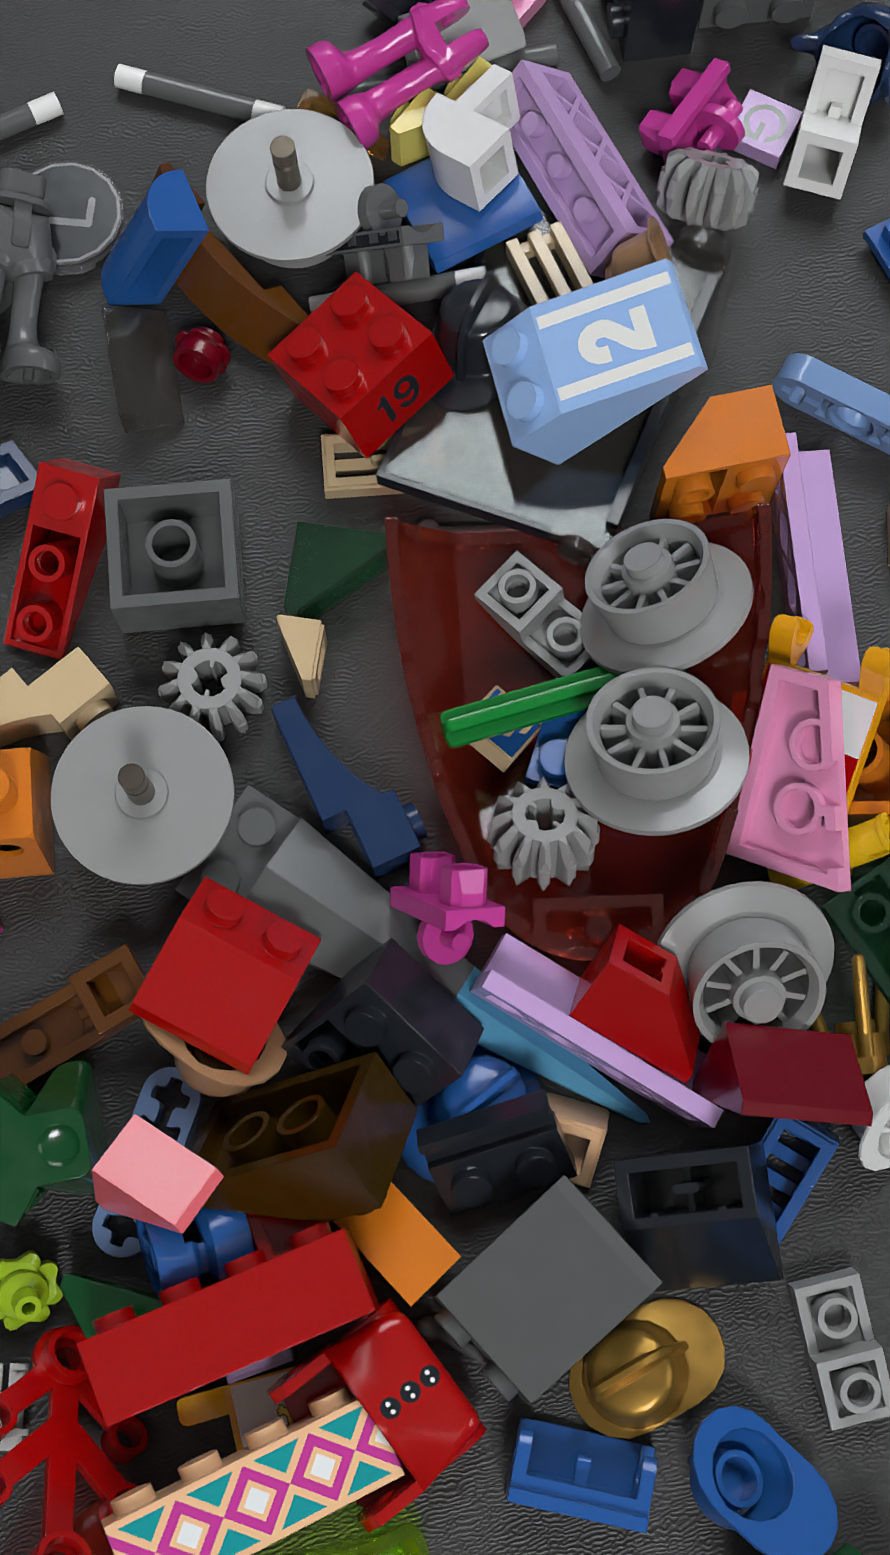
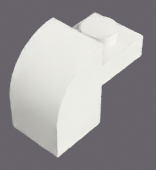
M823 45L783 185L841 200L858 147L862 123L880 70L881 59Z
M494 64L474 84L469 86L456 101L437 93L428 103L423 115V132L436 182L446 194L479 212L518 175L510 129L521 117L512 72Z

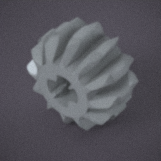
M692 147L676 149L669 152L665 166H662L656 188L658 191L656 205L662 212L667 213L671 219L685 221L688 225L702 226L707 230L709 228H717L723 231L732 228L738 229L746 226L750 212L754 210L759 189L757 187L759 172L743 159L730 157L727 153L712 152L709 149L698 150Z
M205 632L201 638L202 649L194 652L189 644L180 642L178 651L183 659V663L164 661L162 666L163 673L171 681L159 686L158 693L163 702L172 703L169 709L194 719L204 728L210 726L213 737L217 741L222 742L225 739L224 725L232 723L237 731L245 733L249 727L242 712L251 714L262 713L264 709L263 701L256 694L267 688V680L264 674L255 672L259 665V660L254 651L239 654L240 646L238 640L232 636L228 637L220 648L217 649L212 635ZM212 679H215L217 686H220L222 683L224 688L220 694L211 696L208 689L206 691L203 689V685Z
M543 776L535 789H530L517 781L515 788L512 790V797L498 796V801L494 806V815L491 818V823L488 824L487 840L491 843L490 848L494 849L493 859L497 864V869H512V877L516 885L529 877L537 878L539 886L544 891L550 883V878L556 877L570 886L572 880L576 877V870L588 871L589 866L594 860L595 845L599 843L600 825L597 824L598 820L587 813L577 802L568 783L557 790L552 789Z

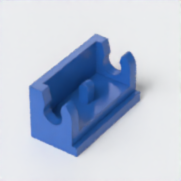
M520 1416L505 1488L507 1502L646 1533L658 1458H654L655 1447Z

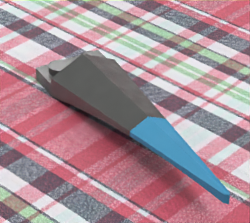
M250 785L245 788L234 804L230 823L220 843L201 864L186 873L175 889L178 895L190 901L206 876L319 937L322 940L308 965L339 980L351 968L390 938H393L484 1028L477 1043L478 1046L637 1123H650L648 1115L587 1062L471 993L470 990L481 971L463 957L456 963L443 965L437 964L425 957L420 951L417 942V932L421 920L391 907L390 893L304 819H299Z

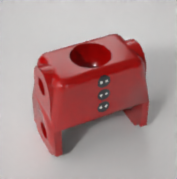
M391 1297L382 1301L379 1304L380 1308L376 1311L362 1316L336 1338L317 1348L267 1390L268 1395L275 1404L282 1400L284 1401L290 1418L295 1423L311 1415L308 1403L330 1390L346 1385L349 1394H354L393 1448L405 1475L354 1501L363 1508L358 1513L357 1519L367 1533L372 1532L379 1526L382 1527L422 1494L445 1468L472 1447L486 1432V1427L479 1419L475 1408L410 1319L402 1313Z

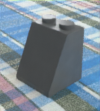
M564 1175L433 1298L442 1308L434 1316V1319L458 1347L462 1349L471 1341L488 1360V1363L480 1370L481 1373L507 1402L517 1394L525 1403L532 1404L663 1282Z

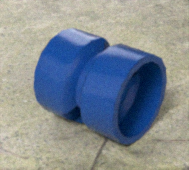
M201 1208L183 1234L136 1220L138 1240L145 1268L152 1288L159 1300L158 1293L195 1277H198L199 1282L203 1275H209L216 1282L227 1279L228 1276L223 1265L254 1252L253 1240L245 1213Z

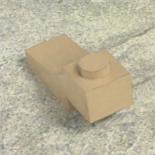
M79 647L75 648L29 686L11 668L0 677V748L22 739L62 731L73 740L89 724L113 712L112 708L120 700L108 680Z

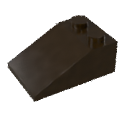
M377 1052L216 1101L191 1150L216 1167L224 1176L202 1208L326 1223L353 1215L363 1216L369 1214L375 1209L382 1208L418 1110Z

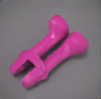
M435 0L429 4L419 2L410 8L409 16L371 41L345 52L339 50L327 40L317 41L306 47L305 51L311 68L331 104L401 57L416 49L422 59L366 92L346 96L335 103L336 114L340 122L356 135L360 144H363L365 149L371 147L380 139V124L393 111L421 92L442 81L452 83L460 78L463 69L489 47L488 38L482 28L470 31L447 45L440 34L441 31L455 24L469 12L470 6L467 0Z

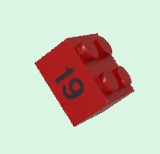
M357 272L349 277L267 354L293 395L366 459L455 376L433 333Z

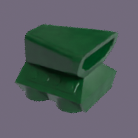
M75 1060L61 1064L54 1070L38 1096L13 1073L0 1079V1224L7 1223L16 1227L38 1201L43 1198L47 1189L82 1196L95 1194L92 1169L107 1151L108 1147L92 1066L87 1061Z

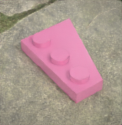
M771 664L749 753V769L745 783L740 791L725 853L837 892L851 891L841 681L783 665Z

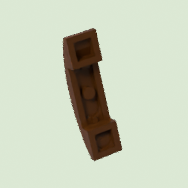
M169 162L161 163L152 183L160 175L176 169ZM191 187L202 212L206 202ZM210 230L176 280V284L215 325L236 342L271 365L273 363L267 354L308 317L306 312L281 285L264 290Z
M124 944L70 976V984L0 1025V1079L13 1073L22 1083L30 1088L52 1075L54 1070L61 1064L79 1059L140 1018L128 1010L146 976L129 945Z

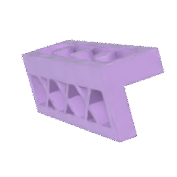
M521 59L512 71L521 117L510 129L513 147L557 221H561L589 275L605 278V268L612 260L613 250L621 243L646 231L647 220L651 216L658 220L669 248L674 240L570 73Z
M796 432L785 433L791 455L770 501L784 609L786 615L808 619L814 626L811 640L796 665L859 687L861 667L830 449L799 452Z
M506 933L501 936L470 990L471 993L690 1126L714 1128L724 1110L692 1091L693 1079L702 1065L706 1054L697 1049L693 1075L686 1083L665 1071L655 1069L645 1063L641 1057L604 1038L569 1016L580 977Z

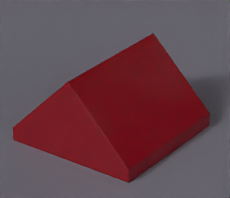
M724 1022L693 1079V1092L716 1105L741 1115L872 1126L873 1110L852 1038L849 1034Z

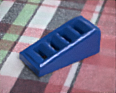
M771 1117L758 1140H763L766 1159L772 1153L802 1172L796 1182L767 1164L770 1185L788 1195L784 1205L772 1199L779 1244L840 1144L838 1135L815 1121ZM784 1129L815 1147L810 1158L779 1140Z

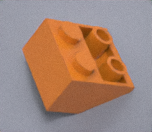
M772 385L711 396L663 466L649 515L650 520L678 519L696 525L702 522L708 515L729 511L732 516H745L760 511L766 504L770 503L791 455Z

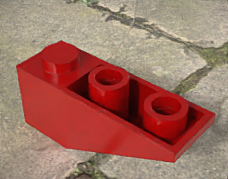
M67 458L39 462L3 644L60 660L66 656L107 540L104 489L119 488L121 473Z

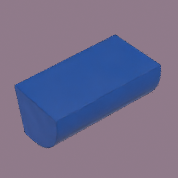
M183 169L166 172L154 180L105 260L101 271V284L109 306L161 304L209 232V228Z

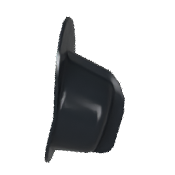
M487 271L483 279L462 282L453 287L442 300L438 319L431 332L455 376L430 400L446 410L468 412L484 408L499 398L482 340L528 307L519 297L511 294L505 286L500 284L495 273Z

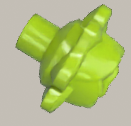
M28 1250L17 1258L0 1259V1320H3L6 1329L10 1331L17 1330L27 1322H43L48 1319L50 1315L48 1305L56 1304L63 1296L61 1288L56 1283L58 1268L54 1261L45 1260L41 1262L38 1253L32 1250Z

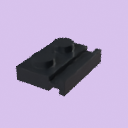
M545 1089L416 1130L418 1150L421 1155L424 1154L428 1162V1170L451 1216L554 1184L564 1175L568 1179L578 1176L575 1157L556 1114L549 1105Z

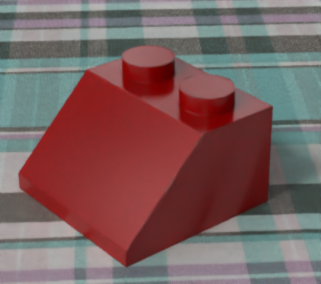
M205 876L178 918L128 1011L248 1075L322 939Z

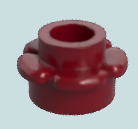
M197 327L191 329L190 332L182 330L175 337L174 343L177 348L173 354V362L184 376L196 382L210 383L217 378L218 374L225 372L226 365L231 361V355L224 339L216 331L207 327Z

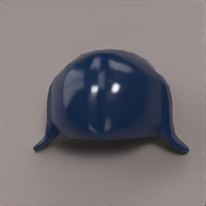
M872 2L861 3L849 10L843 11L831 24L813 33L797 34L791 38L790 44L792 49L814 55L816 66L818 65L823 45L881 59L880 70L869 105L882 99L887 105H890L889 6Z

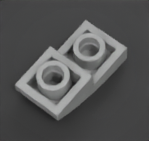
M518 551L474 594L475 599L496 622L555 677L561 678L589 670L595 663L588 655L581 640L580 628L582 625L580 620L582 612L564 598L563 588Z
M853 1267L788 1283L805 1353L828 1427L834 1431L890 1416V1378L883 1348L874 1339L859 1273Z

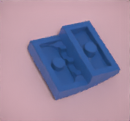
M430 158L383 181L384 184H388L396 191L399 198L406 201L408 213L403 219L409 226L443 222L445 241L427 243L429 263L437 274L544 220L538 204L519 173L480 212L452 198L439 187L434 176Z

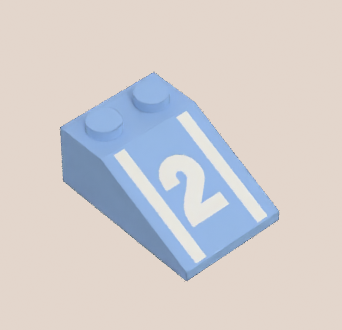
M666 258L533 305L482 340L512 446L557 465H560L708 370L674 264Z

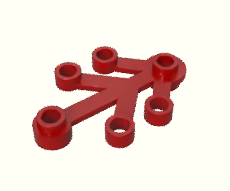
M78 1326L56 1327L43 1334L32 1351L33 1369L0 1394L1 1442L15 1427L18 1414L49 1393L48 1420L0 1458V1507L11 1496L13 1486L45 1460L41 1541L31 1550L29 1555H92L86 1540L73 1531L76 1469L101 1499L98 1506V1515L101 1521V1519L114 1513L110 1504L112 1500L138 1487L133 1483L127 1482L112 1463L118 1465L129 1464L148 1444L147 1428L135 1416L106 1427L77 1347V1343L86 1340L81 1327ZM56 1356L64 1358L69 1363L71 1370L65 1368ZM79 1402L105 1430L100 1440L101 1449L78 1422ZM117 1431L125 1433L130 1438L132 1448H127L119 1442Z

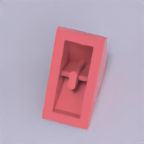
M136 1114L133 1115L92 1169L95 1200L104 1210L181 1234L184 1233L224 1177L216 1167Z

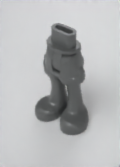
M1 168L0 306L6 281L13 284L9 333L2 357L0 378L3 381L18 384H49L59 380L61 362L55 353L39 346L37 337V318L43 284L54 278L57 254L52 247L49 221L52 214L51 205L45 201L47 180L39 175L17 169Z

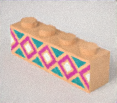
M343 1385L311 1400L308 1403L311 1415L287 1427L283 1418L279 1417L243 1435L247 1447L223 1459L220 1458L217 1449L186 1462L177 1469L181 1480L157 1492H154L151 1483H146L120 1495L110 1502L114 1513L101 1519V1523L114 1555H252L405 1474L393 1448L354 1394H349L346 1385Z

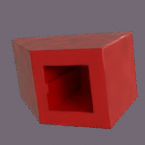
M619 924L580 977L569 1016L604 1038L641 1057L645 1063L655 1069L665 1071L686 1083L693 1075L700 1031L694 1019L691 1001L678 958Z

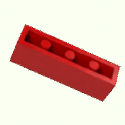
M329 1222L319 1223L290 1236L289 1240L293 1250L267 1261L263 1249L254 1251L223 1265L228 1276L225 1280L202 1289L198 1277H195L158 1293L162 1307L136 1317L133 1306L130 1305L93 1321L92 1324L96 1335L77 1343V1347L106 1427L380 1308L349 1228L332 1232Z

